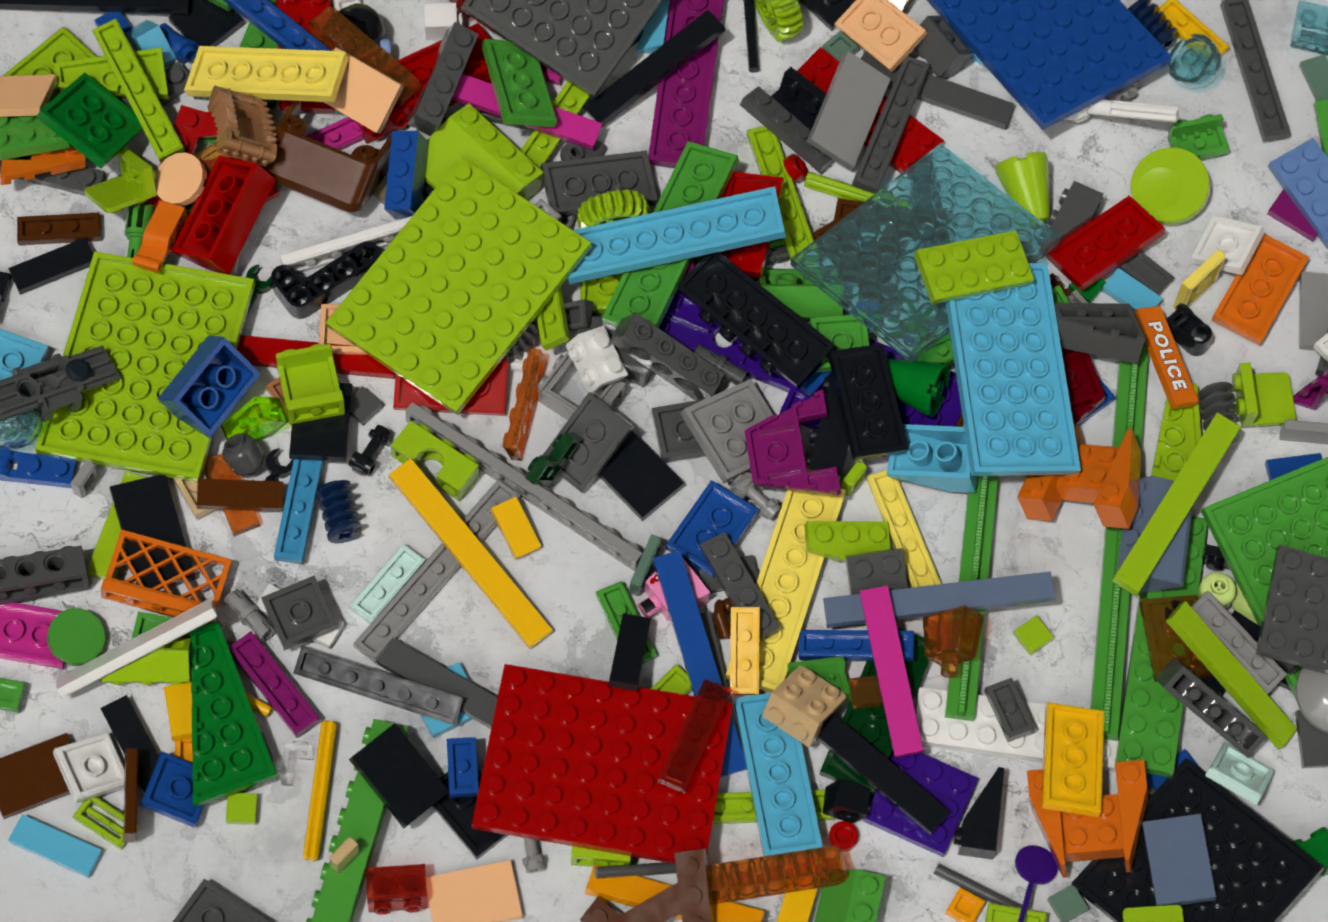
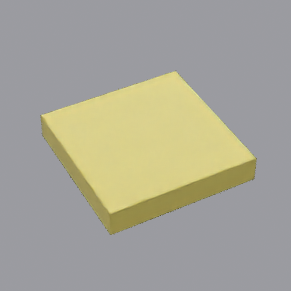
M1220 249L1182 282L1173 305L1174 309L1179 303L1186 306L1191 305L1217 280L1226 255Z

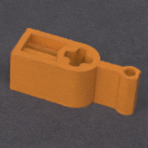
M160 200L145 228L142 245L132 261L133 266L157 273L161 271L167 255L173 253L171 250L188 218L185 207Z

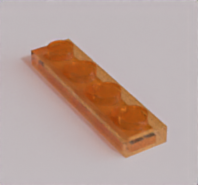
M530 348L528 358H525L523 361V377L521 383H518L516 388L517 400L515 408H512L510 411L509 431L503 437V448L511 460L522 461L538 401L537 386L544 377L547 360L541 349Z

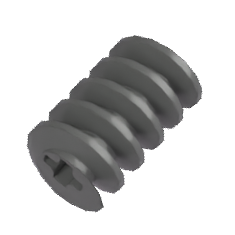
M1212 383L1199 391L1198 396L1201 400V416L1204 420L1203 429L1205 431L1217 412L1231 421L1237 420V414L1232 412L1236 409V404L1230 402L1235 396L1233 393L1228 392L1233 389L1231 383ZM1239 433L1236 434L1232 443L1237 442L1240 439Z

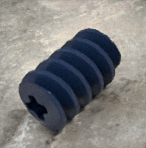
M1152 0L1136 1L1128 10L1167 51L1171 49L1177 42V38H1174V35L1178 29L1176 27L1167 29L1171 24L1170 19L1161 22L1165 13L1159 12L1155 14L1159 7L1157 4L1148 6Z
M348 480L330 481L318 488L317 498L320 501V510L323 511L322 518L325 521V530L328 532L327 538L331 543L350 542L359 536V533L354 531L361 527V522L353 521L359 515L357 511H351L356 507V503L353 500H349L353 497V491L347 490L351 487V483Z

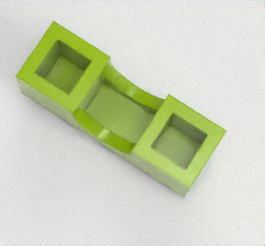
M410 420L390 445L391 457L402 464L410 458L417 466L426 460L439 462L443 467L436 475L437 487L459 502L479 477L478 462L471 455L461 454L455 450L452 443L446 439H438L423 424L417 425Z

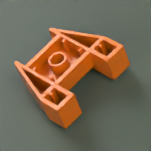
M1074 424L1081 471L1071 475H1027L1017 496L1026 518L1053 521L1062 500L1094 503L1093 505L1104 527L1129 529L1139 507L1141 450L1132 429L1127 430L1120 447L1087 445L1078 425Z
M1144 760L1115 762L1118 794L1102 795L1101 814L1099 817L1042 809L1043 769L1027 770L1031 810L1063 878H1067L1066 862L1124 857L1126 872H1131L1148 803Z

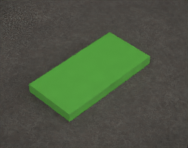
M483 39L481 47L503 124L554 127L557 118L540 62L507 40Z

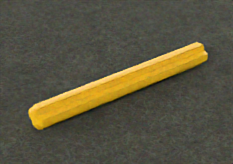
M322 721L320 727L303 858L307 861H318L320 856L337 724L334 721Z

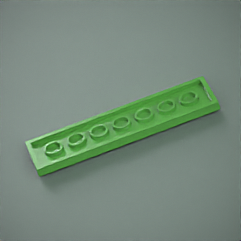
M688 141L654 212L721 198L739 162L738 155ZM692 258L624 272L602 316L603 322L618 327L621 319L637 313L659 328L677 291V286L683 279Z

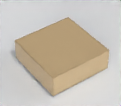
M351 837L330 856L331 867L338 874L359 853L358 844Z

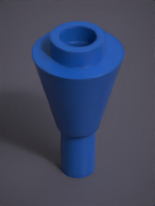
M166 23L161 24L160 28L177 61L187 63L194 60L199 48L198 43L174 32Z

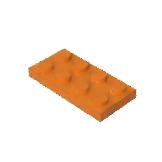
M1264 234L1243 275L1236 274L1211 321L1260 346L1306 265L1309 256Z

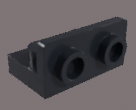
M790 67L784 72L780 88L771 97L812 130L826 93L794 68Z

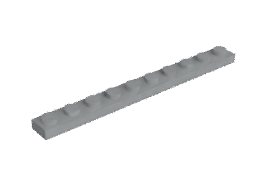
M412 402L405 410L407 423L411 420L417 425L423 424L431 430L432 435L440 440H448L453 444L455 450L461 454L471 455L478 462L479 470L496 481L500 479L520 494V497L635 572L643 554L635 543L631 541L625 542L617 537V533L608 526L602 527L594 521V518L589 513L583 510L579 512L563 496L558 495L556 497L550 493L545 485L532 484L525 478V473L520 468L504 463L496 452L492 450L486 451L479 446V443L469 435L463 436L457 432L450 422L446 420L440 421L434 417L432 411L422 405L419 407Z

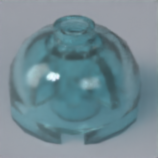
M1201 34L1191 35L1193 38L1187 41L1182 39L1171 50L1170 55L1172 59L1171 63L1168 64L1170 66L1169 74L1186 88L1200 89L1213 83L1219 76L1222 69V55L1216 44L1208 37Z
M37 408L0 421V448L19 449L33 443L43 428L41 409Z

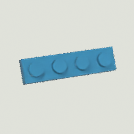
M294 459L274 552L275 561L303 565L324 461Z

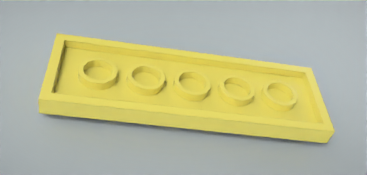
M199 46L184 91L188 96L211 97L212 89L216 85L225 89L230 88L232 91L248 96L253 95V97L258 99L335 102L349 57L346 51Z

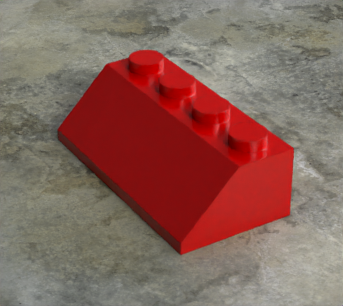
M218 155L204 184L205 188L197 198L171 251L209 271L230 275L276 179L257 163Z

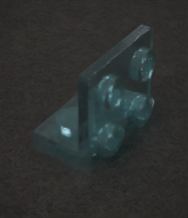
M1299 1L1290 47L1328 55V6Z

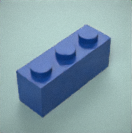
M392 131L384 209L394 219L411 217L422 205L428 140L419 131Z

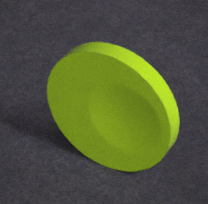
M1163 148L1148 154L1136 166L1131 179L1133 199L1162 225H1177L1194 218L1205 206L1210 193V180L1205 165L1196 155L1181 148Z

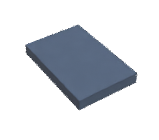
M1201 814L1142 822L1156 906L1185 905L1216 900Z

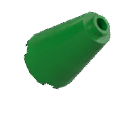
M887 359L896 398L925 416L934 417L945 398L941 394L944 386L948 387L950 366L942 362Z

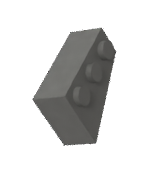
M1054 303L1061 348L1138 364L1145 336L1130 304Z

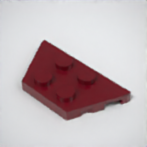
M1061 348L1073 424L1077 425L1104 401L1105 394L1089 354Z

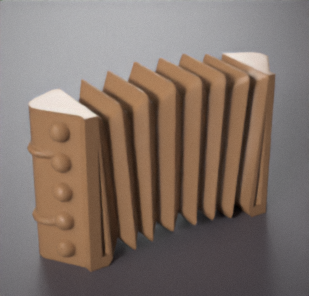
M215 85L212 89L207 108L208 111L212 112L211 117L215 118V127L218 128L216 152L265 167L274 162L277 155V144H275L277 142V134L275 133L277 128L273 127L275 124L272 121L273 115L268 114L270 111L269 108H266L268 102L255 98L253 95L248 96L232 91L230 88L225 89Z

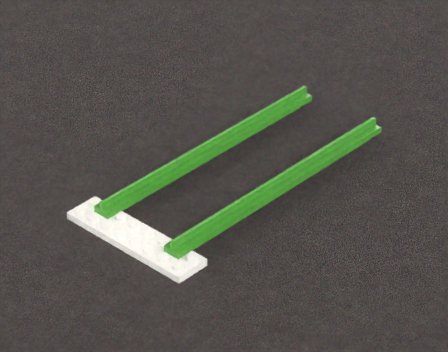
M1145 342L1138 364L1119 360L1112 447H1120L1127 430L1132 429L1141 450L1149 353ZM978 476L975 493L967 492L958 582L988 579L998 476ZM1105 527L1090 709L1104 711L1102 770L1116 772L1114 765L1122 717L1120 708L1130 592L1112 582L1117 573L1123 528ZM985 610L955 613L947 691L919 687L917 691L915 714L922 746L1043 762L1046 704L1023 701L1035 726V730L1031 734L1007 742L987 696L977 695Z

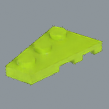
M807 521L804 524L807 552L837 562H846L845 556L891 549L888 521Z

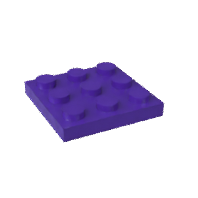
M923 753L894 758L893 754L890 761L948 809L950 814L930 836L887 798L876 791L869 813L864 817L863 822L944 857L978 778Z

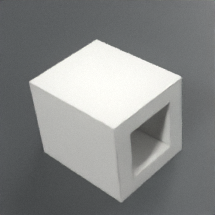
M456 3L424 4L426 41L442 40L446 31L454 22L462 25V13H456Z

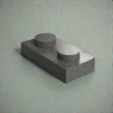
M1012 678L985 687L984 692L1007 742L1034 732L1035 726Z

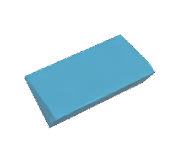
M663 0L644 27L643 34L637 43V52L651 54L664 44L669 0Z

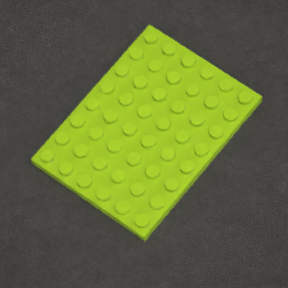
M460 157L325 323L328 328L458 416L589 252L592 244L572 229Z
M94 251L63 356L67 355L70 357L103 345L121 378L120 380L81 393L82 404L80 410L71 412L69 410L70 404L55 409L53 419L42 423L35 451L37 454L66 457L80 462L88 461L96 465L152 475L162 474L169 478L198 482V479L202 477L213 435L211 438H208L176 418L158 400V397L208 335L225 337L236 349L238 348L255 288V281L252 278L163 263L161 271L157 273L133 266V258Z

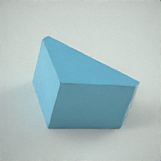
M145 20L124 33L136 51L161 47L165 67L176 61V57L158 24Z

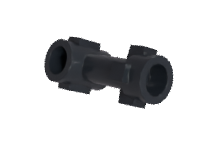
M377 425L375 429L370 430L368 437L371 440L363 453L355 451L349 460L348 466L352 467V471L361 476L363 474L371 475L376 466V461L372 458L381 444L387 446L390 441L391 433L388 429Z

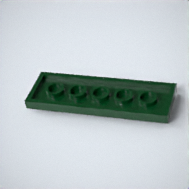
M897 627V631H907ZM915 634L914 661H904L912 700H914L937 644ZM867 661L842 721L889 760L893 749L874 661ZM830 750L828 751L819 775L833 781L841 778L870 788V796L873 797L876 789Z

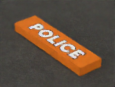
M1161 306L1137 309L1134 314L1144 333L1145 345L1171 409L1195 406L1199 402Z

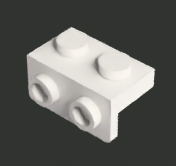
M604 326L580 333L566 344L569 357L574 362L588 393L597 391L601 386L622 380L628 375L614 345L610 342L611 339Z

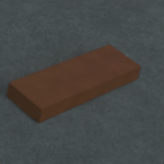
M100 212L17 217V242L19 246L72 243L85 237L87 242L101 241Z
M198 479L197 509L283 511V481Z
M126 748L124 757L123 842H133L137 833V748Z

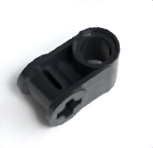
M1179 303L1175 307V311L1166 318L1175 342L1188 354L1201 356L1208 349L1212 336L1211 328L1198 318L1188 306ZM1192 337H1199L1203 341H1196Z

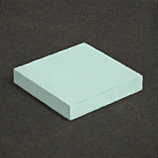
M1224 742L1205 776L1257 805L1275 771L1250 756L1247 758L1239 750Z

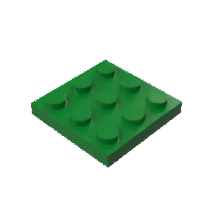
M85 72L44 106L36 117L99 168H103L144 131L134 111Z

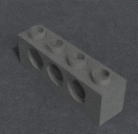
M637 313L621 319L610 340L616 347L695 401L713 396L724 375L723 372Z
M82 545L75 547L65 546L58 550L37 551L29 555L8 556L0 559V579H3L0 580V605L89 589Z
M1175 657L1155 678L1163 688L1247 758L1267 737L1255 724Z

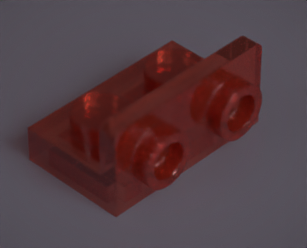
M425 864L366 868L368 912L386 915L392 911L404 910L405 912L415 913L421 909L428 908Z

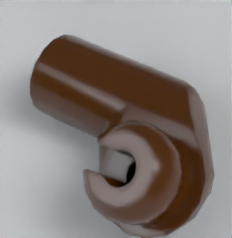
M728 598L724 600L719 599L714 603L713 620L720 639L731 636V626L727 613H731V607L733 606Z

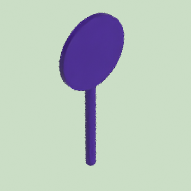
M1036 845L1023 847L1015 857L1017 872L1024 880L1029 882L1018 922H1024L1034 884L1043 885L1051 882L1058 871L1051 852Z

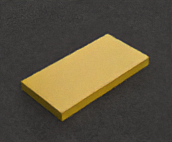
M1047 702L1044 724L1042 809L1094 817L1100 816L1104 711Z

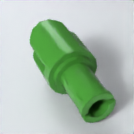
M155 205L128 206L124 232L125 237L129 240L127 257L134 258L142 245L143 233L155 211Z

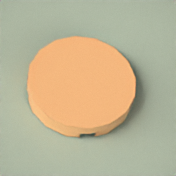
M186 152L175 153L166 158L158 167L156 180H154L156 193L164 202L186 206L194 202L202 194L205 188L203 186L204 180H207V172L204 164L194 155Z

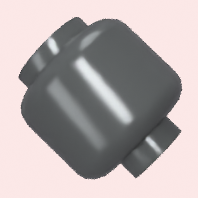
M235 434L228 438L224 444L222 451L223 459L236 475H253L259 471L264 460V452L252 436Z

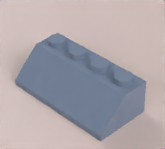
M1156 476L1140 478L1139 507L1129 529L1123 528L1117 572L1173 484V480ZM1193 506L1138 594L1183 587Z

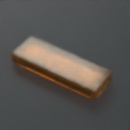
M222 454L206 459L204 468L209 479L241 480L240 476L236 475L224 461ZM223 510L233 536L260 527L255 511Z

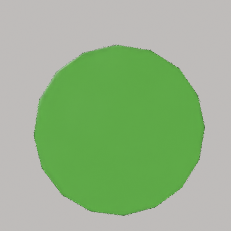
M70 608L60 612L50 623L46 634L47 645L51 653L57 659L71 666H81L95 659L102 651L105 643V630L100 620L91 612L81 608Z

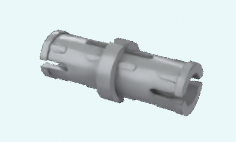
M239 589L231 591L226 596L225 603L240 617L239 621L243 625H247L261 641L267 640L275 632L274 627L261 615L257 605H252Z

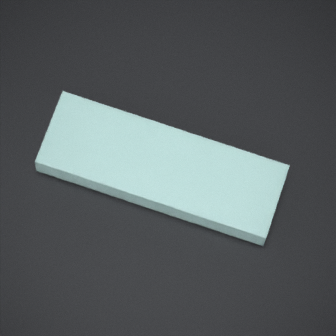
M403 543L350 604V610L371 624L426 562V559Z

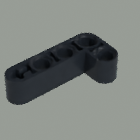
M372 242L361 243L304 280L300 278L291 266L279 265L271 273L273 291L294 318H307L320 310L321 304H329L353 289L378 259L380 249ZM343 271L351 272V274L346 276H343L340 273ZM283 279L290 280L287 284L278 283ZM321 285L328 286L325 290L317 289ZM300 299L306 301V302L303 303V304H295V303H294L296 300H300Z

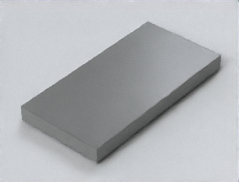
M845 52L814 122L807 143L849 170L854 168L890 78L851 52Z

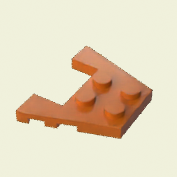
M71 146V148L31 155V160L2 159L1 185L11 184V180L24 177L25 181L35 179L36 174L50 172L51 175L86 168V157Z

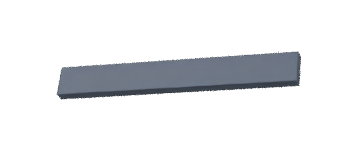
M1051 571L889 590L895 620L1055 601ZM860 594L823 598L827 628L866 624Z

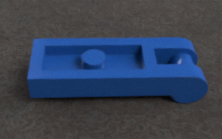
M0 448L1 481L72 488L71 481L75 477L77 467L76 459L14 452L10 449ZM10 463L17 464V470L9 469Z

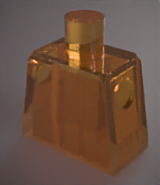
M966 605L923 617L925 655L927 659L941 666V675L943 677H957L959 664L971 661L976 657L983 615Z

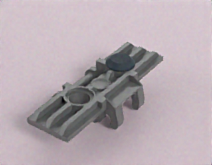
M103 345L70 357L67 355L62 357L58 353L53 355L52 359L26 368L12 369V377L0 380V421L40 407L43 412L41 416L43 422L53 419L55 409L69 404L71 412L80 410L82 404L81 393L120 380L121 377ZM55 369L57 371L56 373L48 374L47 376L38 379L31 378Z

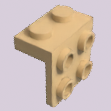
M799 666L771 692L762 717L807 747H810L816 741L823 722L844 702L846 695L804 666Z

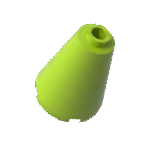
M1026 153L1025 158L1018 159L1017 156H1014L996 164L995 173L1023 226L1029 227L1030 230L1045 227V222L1050 219L1049 174L1046 153Z

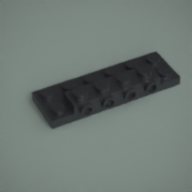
M720 252L705 255L677 286V291L698 307L700 312L698 316L704 323L709 326L712 323L720 328L718 330L719 334L725 340L731 342L734 339L740 344L739 350L749 359L755 356L760 360L759 366L767 374L772 375L776 373L779 377L782 375L798 389L828 359L827 354L832 350H836V346Z

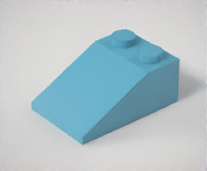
M903 424L909 450L906 453L889 456L888 477L944 491L975 493L978 476H971L964 427Z

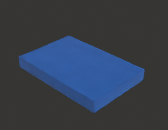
M711 480L669 539L665 549L671 553L681 550L682 557L688 564L713 578L715 574L699 548L700 544L725 532L733 547H735L758 514L759 509Z

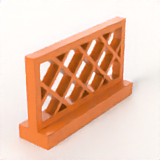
M121 530L106 577L103 579L101 598L175 617L202 603L197 598L196 593L210 587L214 594L213 603L217 612L232 560ZM125 539L137 542L141 550L127 557L122 549ZM157 548L164 549L169 558L154 564L149 552ZM120 554H121L123 560H121V561L118 562L119 557H120ZM145 555L151 567L137 574L130 562ZM185 555L192 557L196 566L182 572L176 560ZM173 563L178 575L164 581L158 569ZM212 563L224 566L222 574L211 580L204 567ZM125 564L133 575L124 581L113 578L115 569ZM200 570L206 582L192 589L186 577ZM154 572L161 584L153 588L144 587L140 578ZM182 579L188 592L180 596L173 595L168 586ZM219 582L216 590L213 584ZM215 619L205 623L204 625L213 623Z

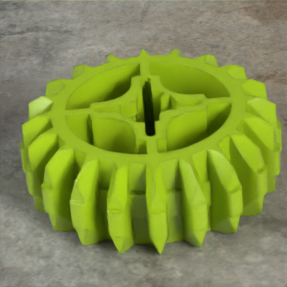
M755 0L758 14L766 29H768L770 35H773L775 40L781 42L790 40L802 32L803 15L797 0Z
M616 189L609 192L607 190L606 193H597L596 197H589L588 201L581 203V207L578 208L577 222L579 228H585L650 214L651 211L644 194H638V191L630 192L629 189L624 191Z

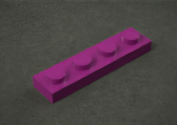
M252 631L228 647L233 658L296 738L320 722L318 715Z

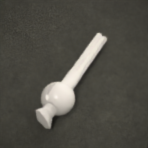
M1102 99L1065 120L1071 123H1081L1090 114L1177 123L1180 117V108Z

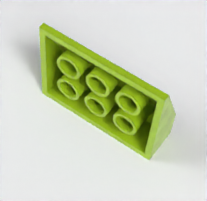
M470 103L451 115L427 139L428 150L424 180L433 189L437 187L454 164L462 157L526 200L540 191L544 172Z

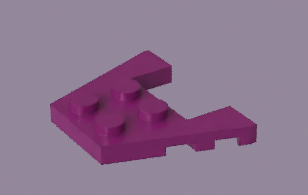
M823 390L813 393L814 396L803 402L801 400L791 405L792 408L779 415L774 414L744 430L754 486L835 495L842 494L836 467L811 472L807 470L800 422L828 417Z

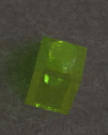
M255 396L223 423L221 428L226 440L235 434H246L252 436L257 442L273 436L289 420L280 398Z

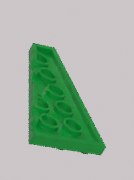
M219 621L191 631L193 808L277 778Z

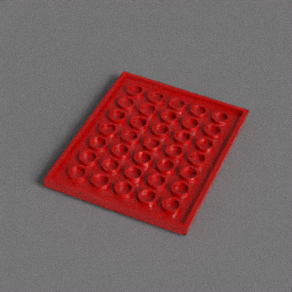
M504 664L472 820V829L675 864V852L706 849L707 855L733 703L638 687L637 691L609 687L608 681Z

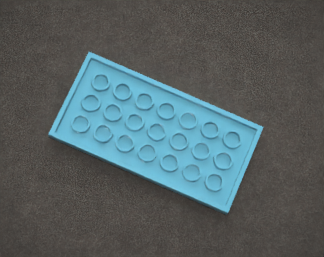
M1029 263L1034 277V281L1030 285L945 302L971 476L1071 475L1081 471L1048 263Z

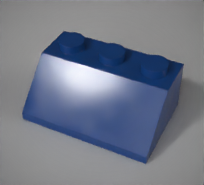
M208 335L158 397V400L176 418L206 437L211 438L261 373L225 337Z

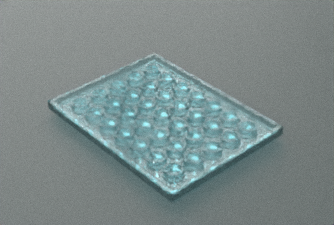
M940 143L792 257L790 265L912 363L950 332L946 303L931 304L914 257L916 250L1016 230L1028 263H1036L1060 243L1061 236Z

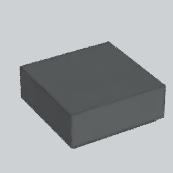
M362 386L352 395L350 415L363 426L383 408L382 403Z

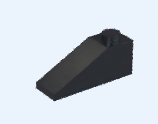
M998 767L965 816L961 828L956 827L954 845H959L958 855L993 860L997 848L1004 768Z

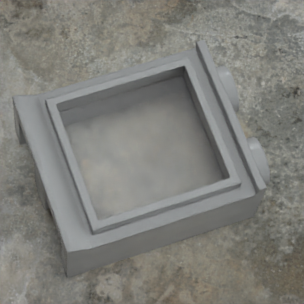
M567 352L565 356L560 355L553 365L554 370L549 377L545 375L541 379L537 390L538 402L566 420H569L587 396L588 391ZM616 381L601 386L593 393L612 408V402L615 398L619 397L622 399L624 396L625 383Z

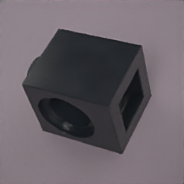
M840 778L825 787L822 814L852 824L866 817L871 807L869 800L870 788Z

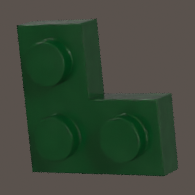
M572 432L560 434L552 444L554 449L550 455H540V457L537 456L531 461L528 466L529 473L525 478L534 485H552L582 441V438Z

